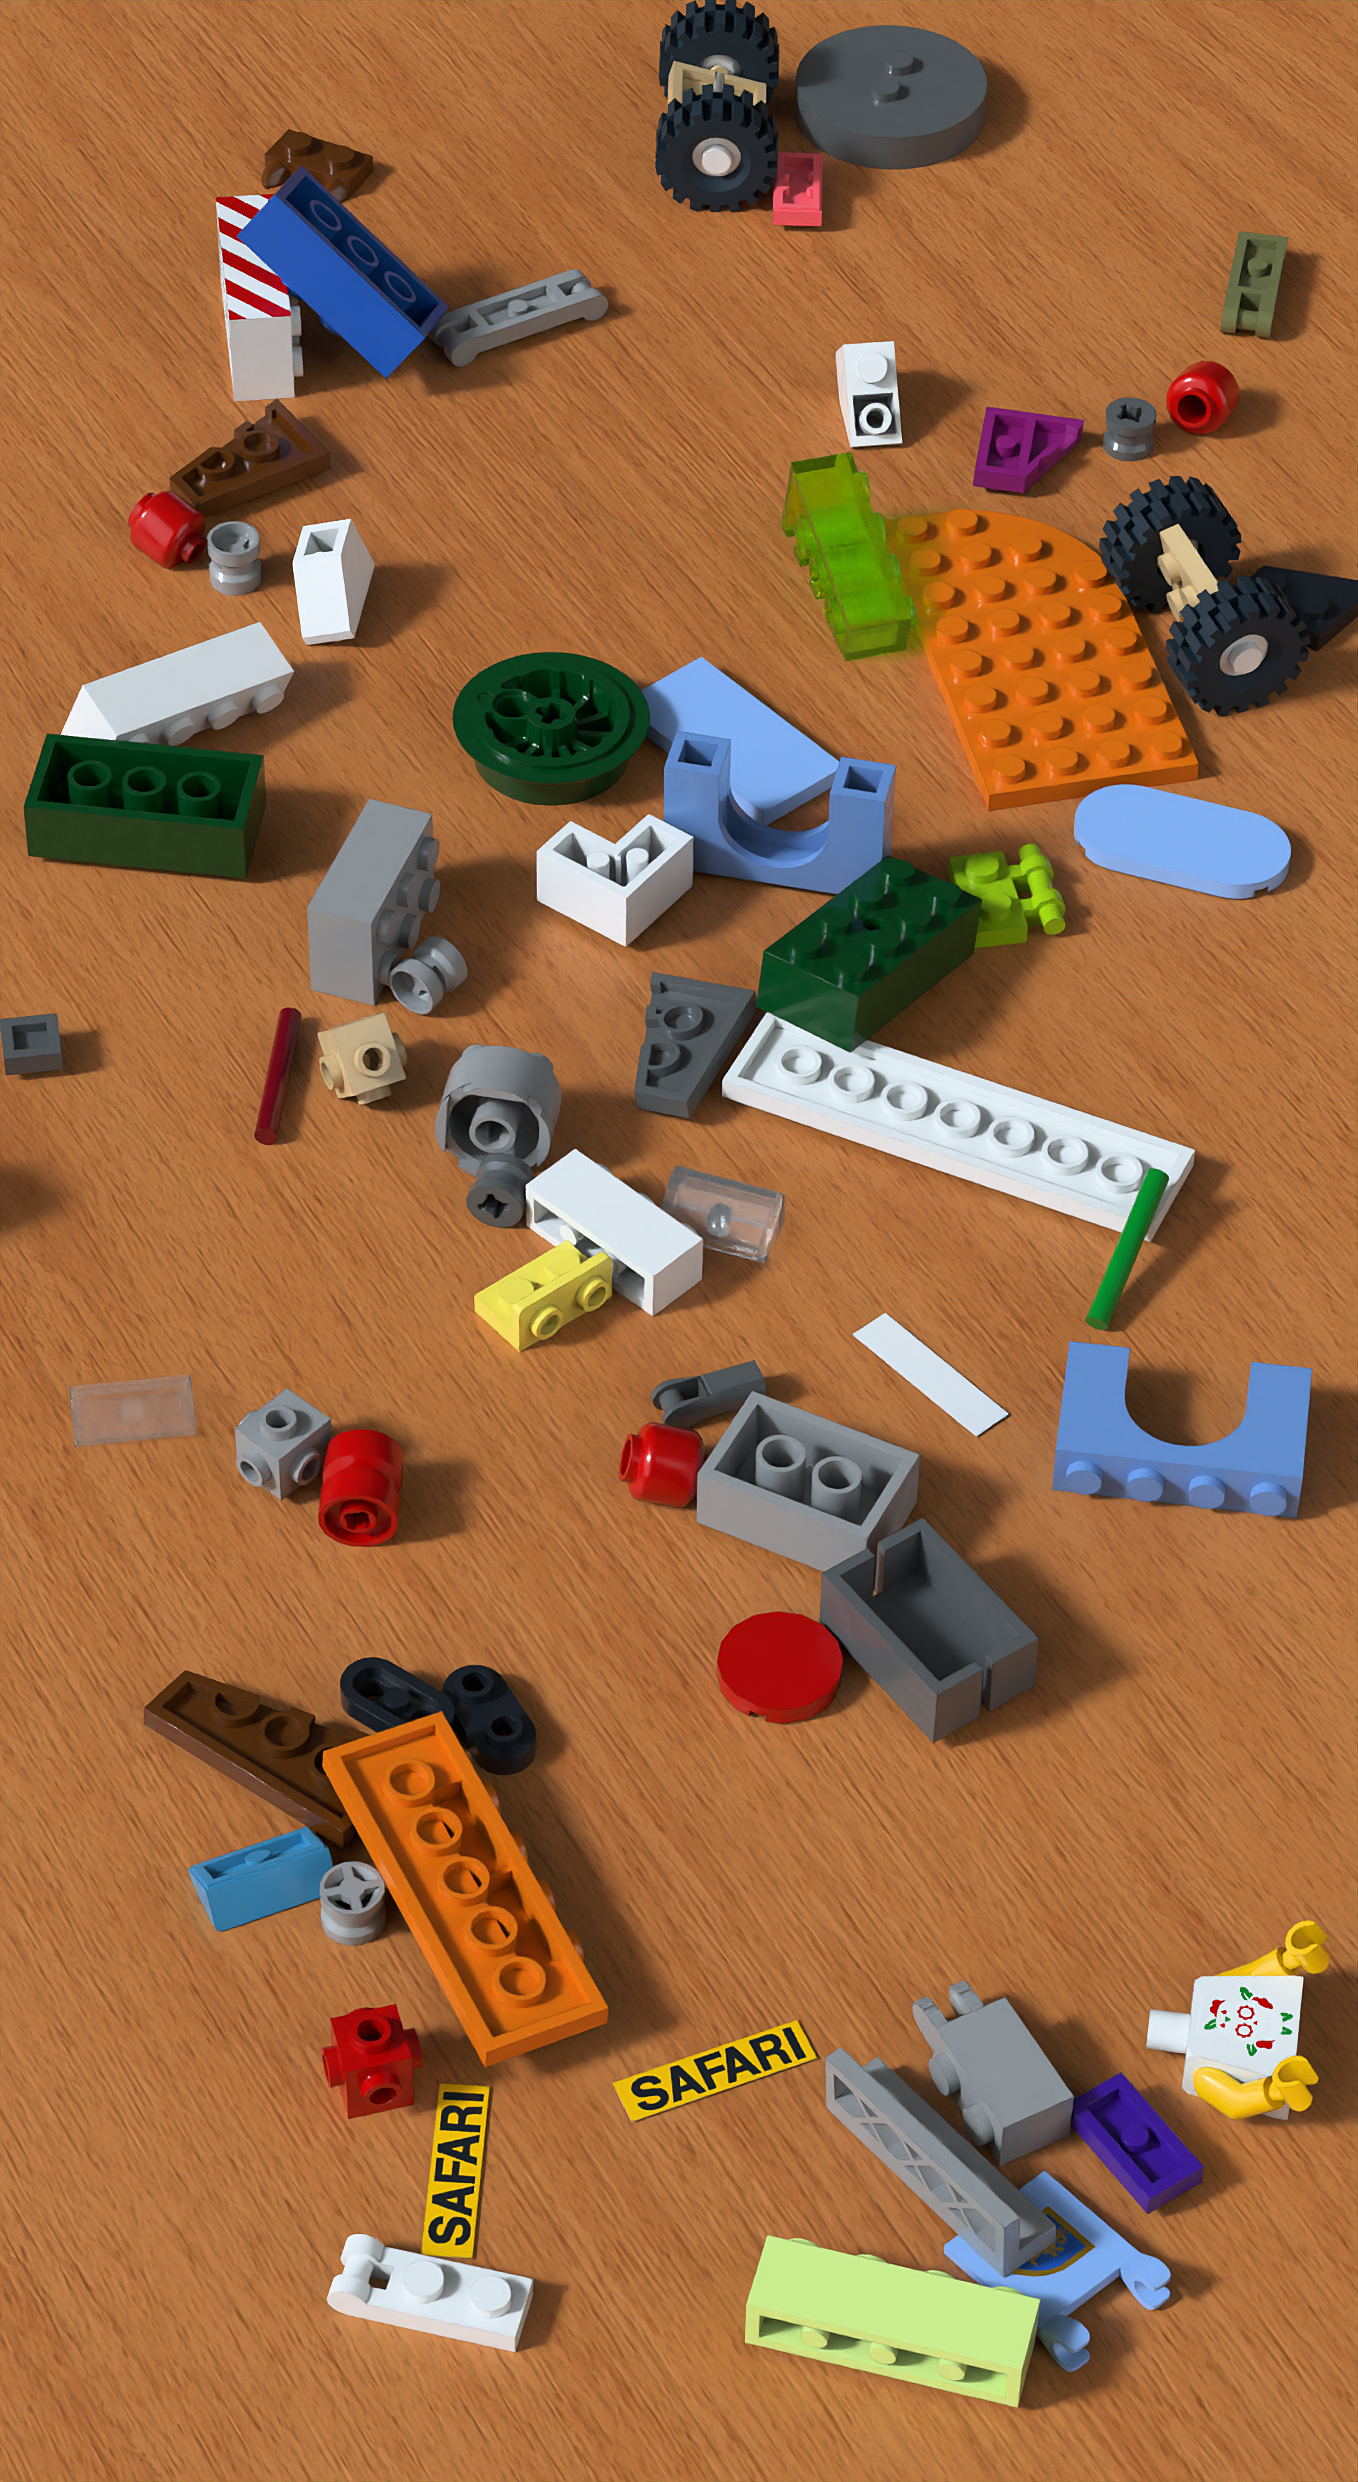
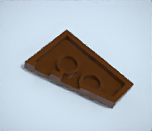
M275 399L265 407V416L256 423L252 424L246 421L234 430V439L222 448L210 447L169 478L170 490L198 509L207 518L329 470L330 452L278 399Z

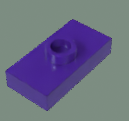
M1122 2073L1115 2075L1074 2099L1071 2126L1147 2214L1202 2183L1204 2166Z

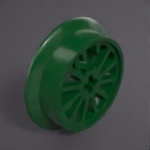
M540 652L508 658L479 672L459 693L454 705L452 720L458 741L467 754L474 759L480 776L492 788L507 797L524 803L557 806L588 800L612 787L625 772L629 759L643 743L648 732L650 713L647 701L640 688L617 668L583 655L563 652Z

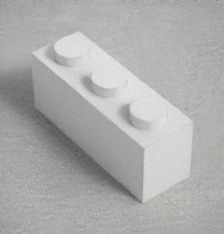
M577 1149L571 1151L526 1184V1226L555 1247L568 1240L588 1259L604 1251L612 1258V1288L652 1317L702 1280L703 1238L691 1226L674 1219L657 1207L647 1195L637 1193L613 1176L606 1166L601 1163H595Z

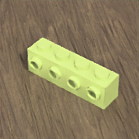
M767 2235L746 2304L745 2343L1018 2408L1036 2340L1040 2299L1025 2296L1010 2287L996 2286L991 2288L957 2280L942 2271L928 2270L923 2272L889 2264L883 2259L869 2254L855 2256L821 2248L817 2244L805 2239L793 2238L787 2240Z

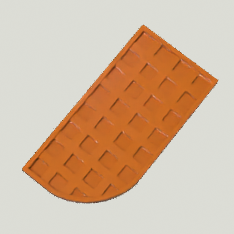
M955 509L947 512L905 516L880 521L879 539L988 811L1087 797L1096 790L1112 785L1132 784L1154 787L1197 780L1198 760L1128 601L1104 566L1101 557L1095 551L1073 536L1050 525L1033 519L994 511Z

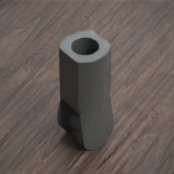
M755 1360L701 1376L664 1381L654 1388L650 1398L654 1407L664 1411L662 1416L663 1424L689 1428L709 1418L740 1410L752 1391L765 1396L767 1394L764 1377Z

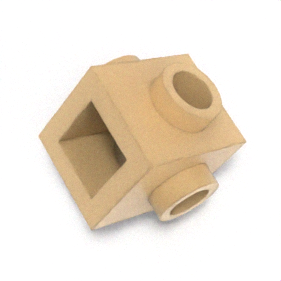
M385 1012L370 1015L317 1033L324 1056L319 1058L320 1071L327 1087L330 1090L335 1089L338 1099L356 1096L359 1105L366 1104L392 1095L389 1084L406 1079L402 1067L407 1064L406 1050L400 1036L397 1033H391Z

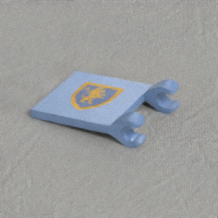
M1043 2171L1019 2189V2191L1056 2225L1055 2243L1005 2278L995 2271L959 2235L944 2245V2254L979 2285L991 2288L996 2286L1010 2287L1025 2296L1040 2299L1036 2336L1039 2337L1054 2360L1064 2370L1074 2372L1090 2359L1088 2350L1084 2348L1090 2341V2335L1080 2322L1067 2316L1119 2276L1141 2305L1148 2310H1154L1170 2298V2291L1165 2285L1169 2283L1171 2273L1169 2268L1159 2259L1136 2250L1052 2176Z

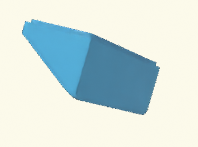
M304 1827L191 1866L188 1872L212 1925L217 1931H225L320 1898V1882L324 1874L333 1867L329 1848L312 1829Z

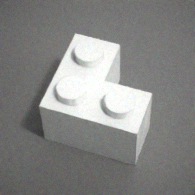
M650 814L642 819L616 844L570 821L537 850V901L627 947L693 886L694 837Z

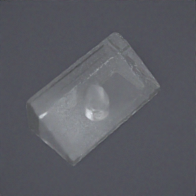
M675 1166L670 1175L660 1209L680 1223H686L703 1238V1247L766 1263L784 1225L785 1196L778 1191L682 1166Z
M191 1374L69 1386L75 1448L197 1436Z

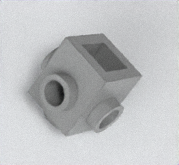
M286 1388L259 1410L249 1412L242 1419L239 1426L235 1428L237 1469L248 1483L255 1487L262 1486L275 1497L283 1500L300 1485H307L314 1480L321 1468H323L325 1448L332 1439L331 1419Z

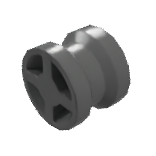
M1126 397L1111 402L1106 408L1105 424L1108 428L1104 432L1103 448L1106 453L1115 459L1131 462L1148 457L1153 451L1154 435L1151 432L1156 424V410L1147 401L1138 398Z
M495 1153L482 1159L477 1170V1181L472 1184L467 1195V1208L475 1218L487 1225L500 1228L515 1225L520 1221L526 1207V1184L535 1178L532 1169L523 1160L510 1154Z

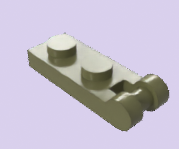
M1239 231L1224 302L1221 332L1236 334V330L1241 329L1256 331V337H1271L1288 237Z

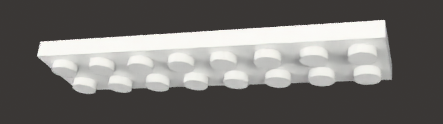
M768 1012L722 1080V1097L1118 1232H1122L1147 1170L1150 1168L1159 1169L1169 1176V1181L1144 1239L1148 1242H1151L1194 1164L1195 1149L866 1040L849 1053Z

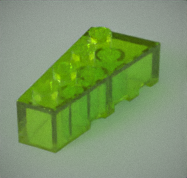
M852 452L791 462L781 528L786 538L796 537L797 546H794V555L800 567L809 565L810 589L815 599L826 598L824 601V618L845 661L906 650L910 628L916 626V611L912 598L910 596L904 597L900 587L901 572L898 559L895 554L889 555L885 546L886 532L883 518L879 512L873 513L869 502L871 491L867 474L864 471L858 472Z

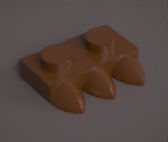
M288 129L264 154L265 168L261 179L264 189L281 186L302 165L340 203H343L373 173V156L352 150L347 146L337 145L309 136L303 132Z

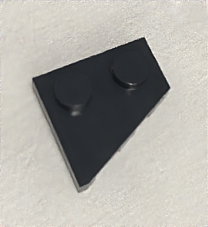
M1265 565L1249 577L1253 583H1255L1257 577L1266 578L1271 585L1275 583L1281 588L1307 626L1306 630L1310 634L1311 644L1305 646L1316 652L1358 617V580Z

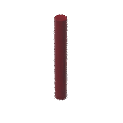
M292 1007L283 1008L279 1013L254 1137L259 1143L264 1145H271L277 1141L302 1014Z

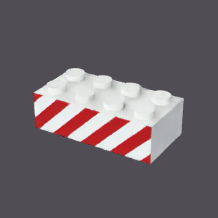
M274 194L216 197L220 279L234 402L295 398L294 377L303 376L301 346H295L299 345V336H301L300 307L297 305L298 300L288 293V288L282 283V279L237 237L239 232Z

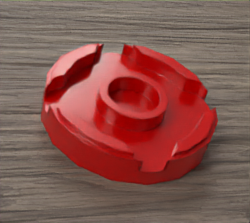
M781 1611L753 1615L733 1626L721 1641L716 1672L722 1694L736 1710L750 1716L751 1711L758 1715H765L766 1722L780 1724L807 1720L825 1710L835 1698V1691L841 1684L843 1674V1656L838 1641L824 1625L802 1614Z

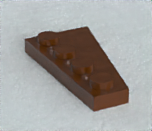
M187 1670L183 1671L144 1707V1725L342 1849L358 1835L355 1826L322 1767L323 1751L369 1736L370 1734L350 1728L346 1734L315 1724V1715L293 1707L290 1711H278L260 1704L259 1695Z

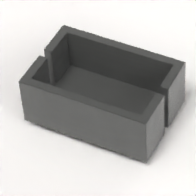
M924 1518L878 1542L875 1578L876 1595L873 1596L875 1555L868 1548L822 1572L819 1621L932 1743L979 1718L980 1704L990 1712L1034 1687L1039 1643L1038 1636Z

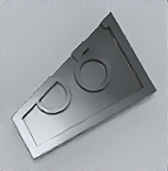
M652 972L650 983L652 992L650 1005H647L645 1016L646 1036L644 1044L641 1045L634 1090L637 1108L690 1119L758 1009L756 1007V993L754 990Z

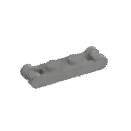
M573 269L444 313L428 336L438 347L444 348L445 355L455 366L462 367L470 364L480 352L506 345L509 342L549 330L552 327L584 317L588 321H596L606 313L609 303L607 298L597 288H591L590 280L580 270Z

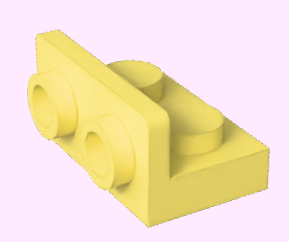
M566 1240L475 1294V1312L516 1350L521 1352L537 1341L553 1336L562 1326L582 1314L598 1309L607 1299L612 1297V1258L604 1251H601L588 1259Z

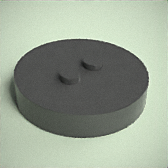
M896 25L856 28L823 40L803 57L796 74L795 117L801 132L813 145L839 160L876 169L900 170L925 167L958 155L978 138L985 123L987 77L979 60L968 49L941 34L920 28Z

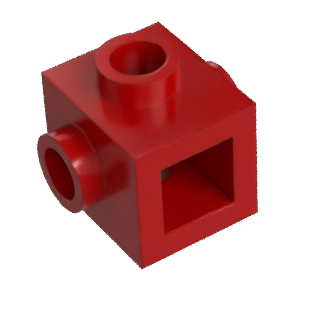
M393 2004L375 2009L369 2007L359 2008L347 2015L330 2018L332 2046L321 2048L323 2068L329 2088L339 2086L348 2119L414 2105L413 2069L423 2067L421 2047L415 2028L403 2029L397 2005Z

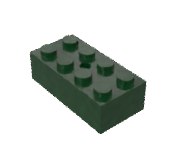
M47 733L23 807L28 856L246 878L267 804L264 755Z
M888 855L763 951L756 1007L851 1053L973 955L982 899L962 890L954 883L943 881L915 868L908 861L896 859Z

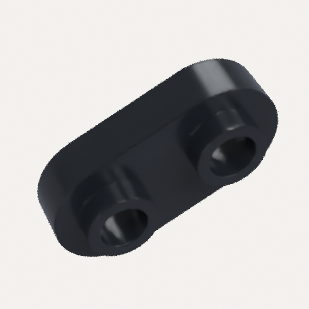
M377 1657L363 1658L350 1664L342 1673L340 1693L344 1711L350 1717L378 1733L440 1711L443 1712L453 1732L455 1731L454 1706L449 1697L394 1663ZM370 1696L380 1697V1698L377 1699V1700H369V1699H367V1697H370Z
M468 1665L453 1671L444 1682L443 1693L449 1697L454 1706L455 1731L476 1763L485 1771L496 1775H512L526 1769L533 1762L536 1755V1729L503 1677L492 1668L482 1665ZM501 1732L511 1733L509 1736H499Z

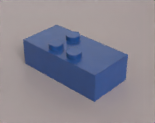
M302 165L237 235L252 252L282 279V283L287 286L288 293L292 297L304 300L318 313L321 324L330 333L336 336L341 335L385 378L426 338L449 307Z

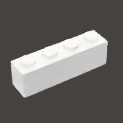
M261 622L82 685L61 735L159 745L168 743L170 746H176L188 740L194 733L210 727L219 730L227 727L240 716L254 711L262 714L272 710L283 700V693L294 670Z

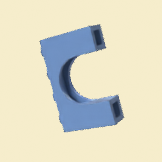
M676 731L664 767V822L694 837V872L838 894L886 856H891L896 765L841 757L830 791L829 820L810 830L783 831L757 822L746 814L734 799L730 787L731 739Z
M1069 1342L1052 1490L1074 1492L1081 1495L1092 1494L1135 1499L1142 1502L1152 1501L1195 1506L1203 1509L1256 1513L1264 1516L1297 1518L1304 1469L1312 1376L1311 1368L1251 1362L1245 1416L1237 1429L1225 1438L1213 1443L1183 1446L1167 1443L1144 1432L1130 1417L1125 1405L1130 1348Z

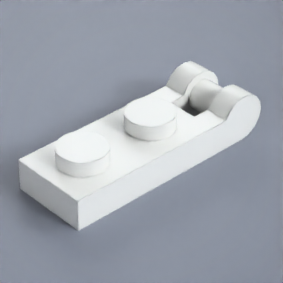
M354 2234L347 2238L340 2258L345 2266L343 2273L334 2277L327 2296V2302L333 2309L349 2316L516 2352L533 2297V2279L385 2247L379 2240L365 2234ZM370 2277L389 2281L386 2290L371 2287L368 2284Z

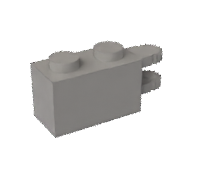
M961 1981L949 1986L948 1997L950 1998V2004L958 2017L949 2022L940 2009H938L936 2003L932 2001V1998L929 1999L927 1996L913 2002L911 2007L916 2024L933 2050V2057L929 2059V2070L937 2089L944 2096L951 2094L962 2110L963 2122L970 2138L977 2146L985 2145L999 2167L1070 2135L1074 2096L1006 1997L984 2006L968 1982Z

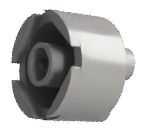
M474 1044L467 1047L463 1051L462 1057L450 1070L435 1120L436 1140L444 1154L447 1148L451 1154L459 1159L458 1167L475 1177L482 1159L495 1153L510 1154L520 1158L530 1167L536 1163L538 1167L548 1154L561 1107V1089L553 1074V1064L543 1054L528 1053L508 1046Z

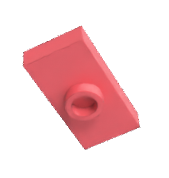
M778 152L777 173L774 178L773 225H822L823 154Z

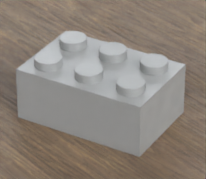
M373 799L368 800L307 907L311 990L374 1006L385 985L390 986L389 973L400 964V958L405 949H412L415 946L419 936L420 922L426 912L432 913L440 895V881L434 879V866L439 853V840L433 838L432 814Z
M752 1391L698 1472L696 1522L823 1572L868 1548L875 1555V1571L878 1542L899 1531L917 1503L920 1454Z

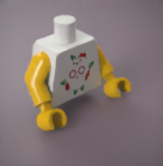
M1310 1920L1301 1921L1288 1931L1285 1939L1286 1948L1278 1947L1245 1965L1214 1976H1201L1194 1981L1190 2014L1150 2009L1146 2049L1186 2054L1182 2089L1188 2094L1200 2097L1231 2120H1242L1260 2114L1276 2119L1288 2120L1289 2108L1294 2111L1306 2110L1311 2105L1313 2098L1306 2085L1316 2084L1319 2077L1306 2058L1296 2056L1304 1978L1297 1976L1300 1966L1306 1972L1312 1974L1321 1973L1327 1968L1330 1955L1321 1946V1944L1326 1942L1327 1935L1316 1922Z

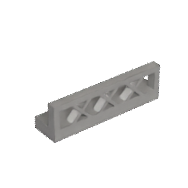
M841 2047L825 2057L826 2108L1003 2278L1056 2242V2225L879 2057L863 2067Z

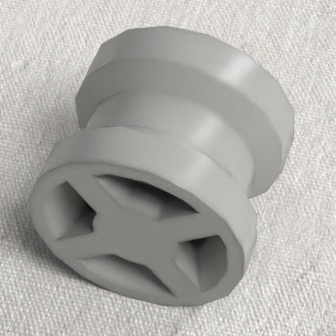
M355 1861L335 1865L324 1874L320 1882L321 1926L328 1937L337 1943L352 1946L373 1941L381 1934L386 1924V1909L384 1903L385 1885L380 1872L371 1865ZM350 1904L351 1909H346V1905Z

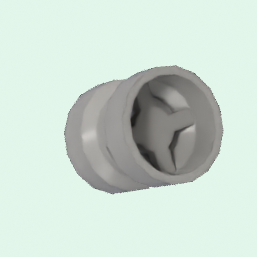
M239 521L225 522L215 526L207 536L208 555L212 559L209 564L210 584L218 592L231 596L252 592L258 588L262 581L261 562L257 558L260 553L258 531L248 523Z
M437 936L429 937L414 950L413 959H404L389 973V985L395 998L405 1008L422 1015L429 1013L442 1001L443 992H452L467 978L468 970L464 958L454 945Z

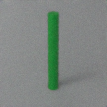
M1150 1168L1147 1170L1085 1321L1095 1329L1106 1330L1165 1191L1169 1176L1159 1169Z

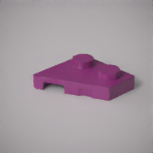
M986 407L973 486L990 488L996 491L1025 493L1081 441L1084 420Z

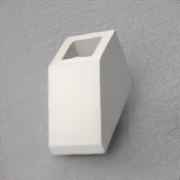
M894 341L842 345L835 354L839 402L850 448L902 444Z
M351 519L303 526L292 563L302 638L306 645L352 639L356 634L375 563Z

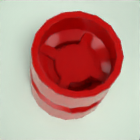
M354 1429L341 1432L330 1440L325 1448L323 1486L321 1488L318 1511L319 1526L327 1536L345 1545L369 1547L382 1544L394 1535L398 1528L400 1496L398 1493L402 1488L404 1451L397 1441L387 1434L368 1429Z

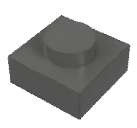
M57 1013L0 1019L6 1075L63 1070Z

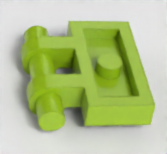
M1027 844L1021 847L1018 853L1021 861L1019 865L1007 866L1003 851L949 857L948 877L950 882L982 899L974 949L1027 942L1028 926L1043 925L1044 931L1049 935L1059 934L1065 929L1066 924L1063 918L1066 911L1061 893L1053 889L1051 882L1054 878V872L1050 860L1041 854L1038 845ZM1031 891V898L1019 900L1017 892Z

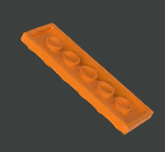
M442 1711L323 1751L322 1767L484 2067L607 2023L609 2007L584 1965V1953L577 1934L570 1927L563 1928L556 1915V1904L549 1884L544 1878H535L528 1865V1854L520 1833L515 1828L508 1830L500 1816V1803L493 1785L488 1780L481 1782Z

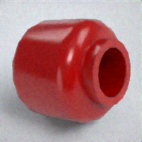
M1200 361L1189 365L1171 383L1166 395V408L1171 420L1180 429L1190 434H1208L1216 431L1235 412L1239 402V386L1235 376L1225 366L1214 361Z
M171 490L161 491L158 494L153 492L146 494L135 505L128 518V526L131 527L130 540L132 544L162 568L170 569L183 561L187 564H192L200 557L207 545V539L203 536L206 529V518L198 509Z
M650 1422L642 1426L637 1434H628L622 1449L619 1479L621 1482L628 1483L629 1492L638 1501L682 1508L690 1504L696 1495L698 1472L710 1455L704 1454L703 1439L697 1431Z

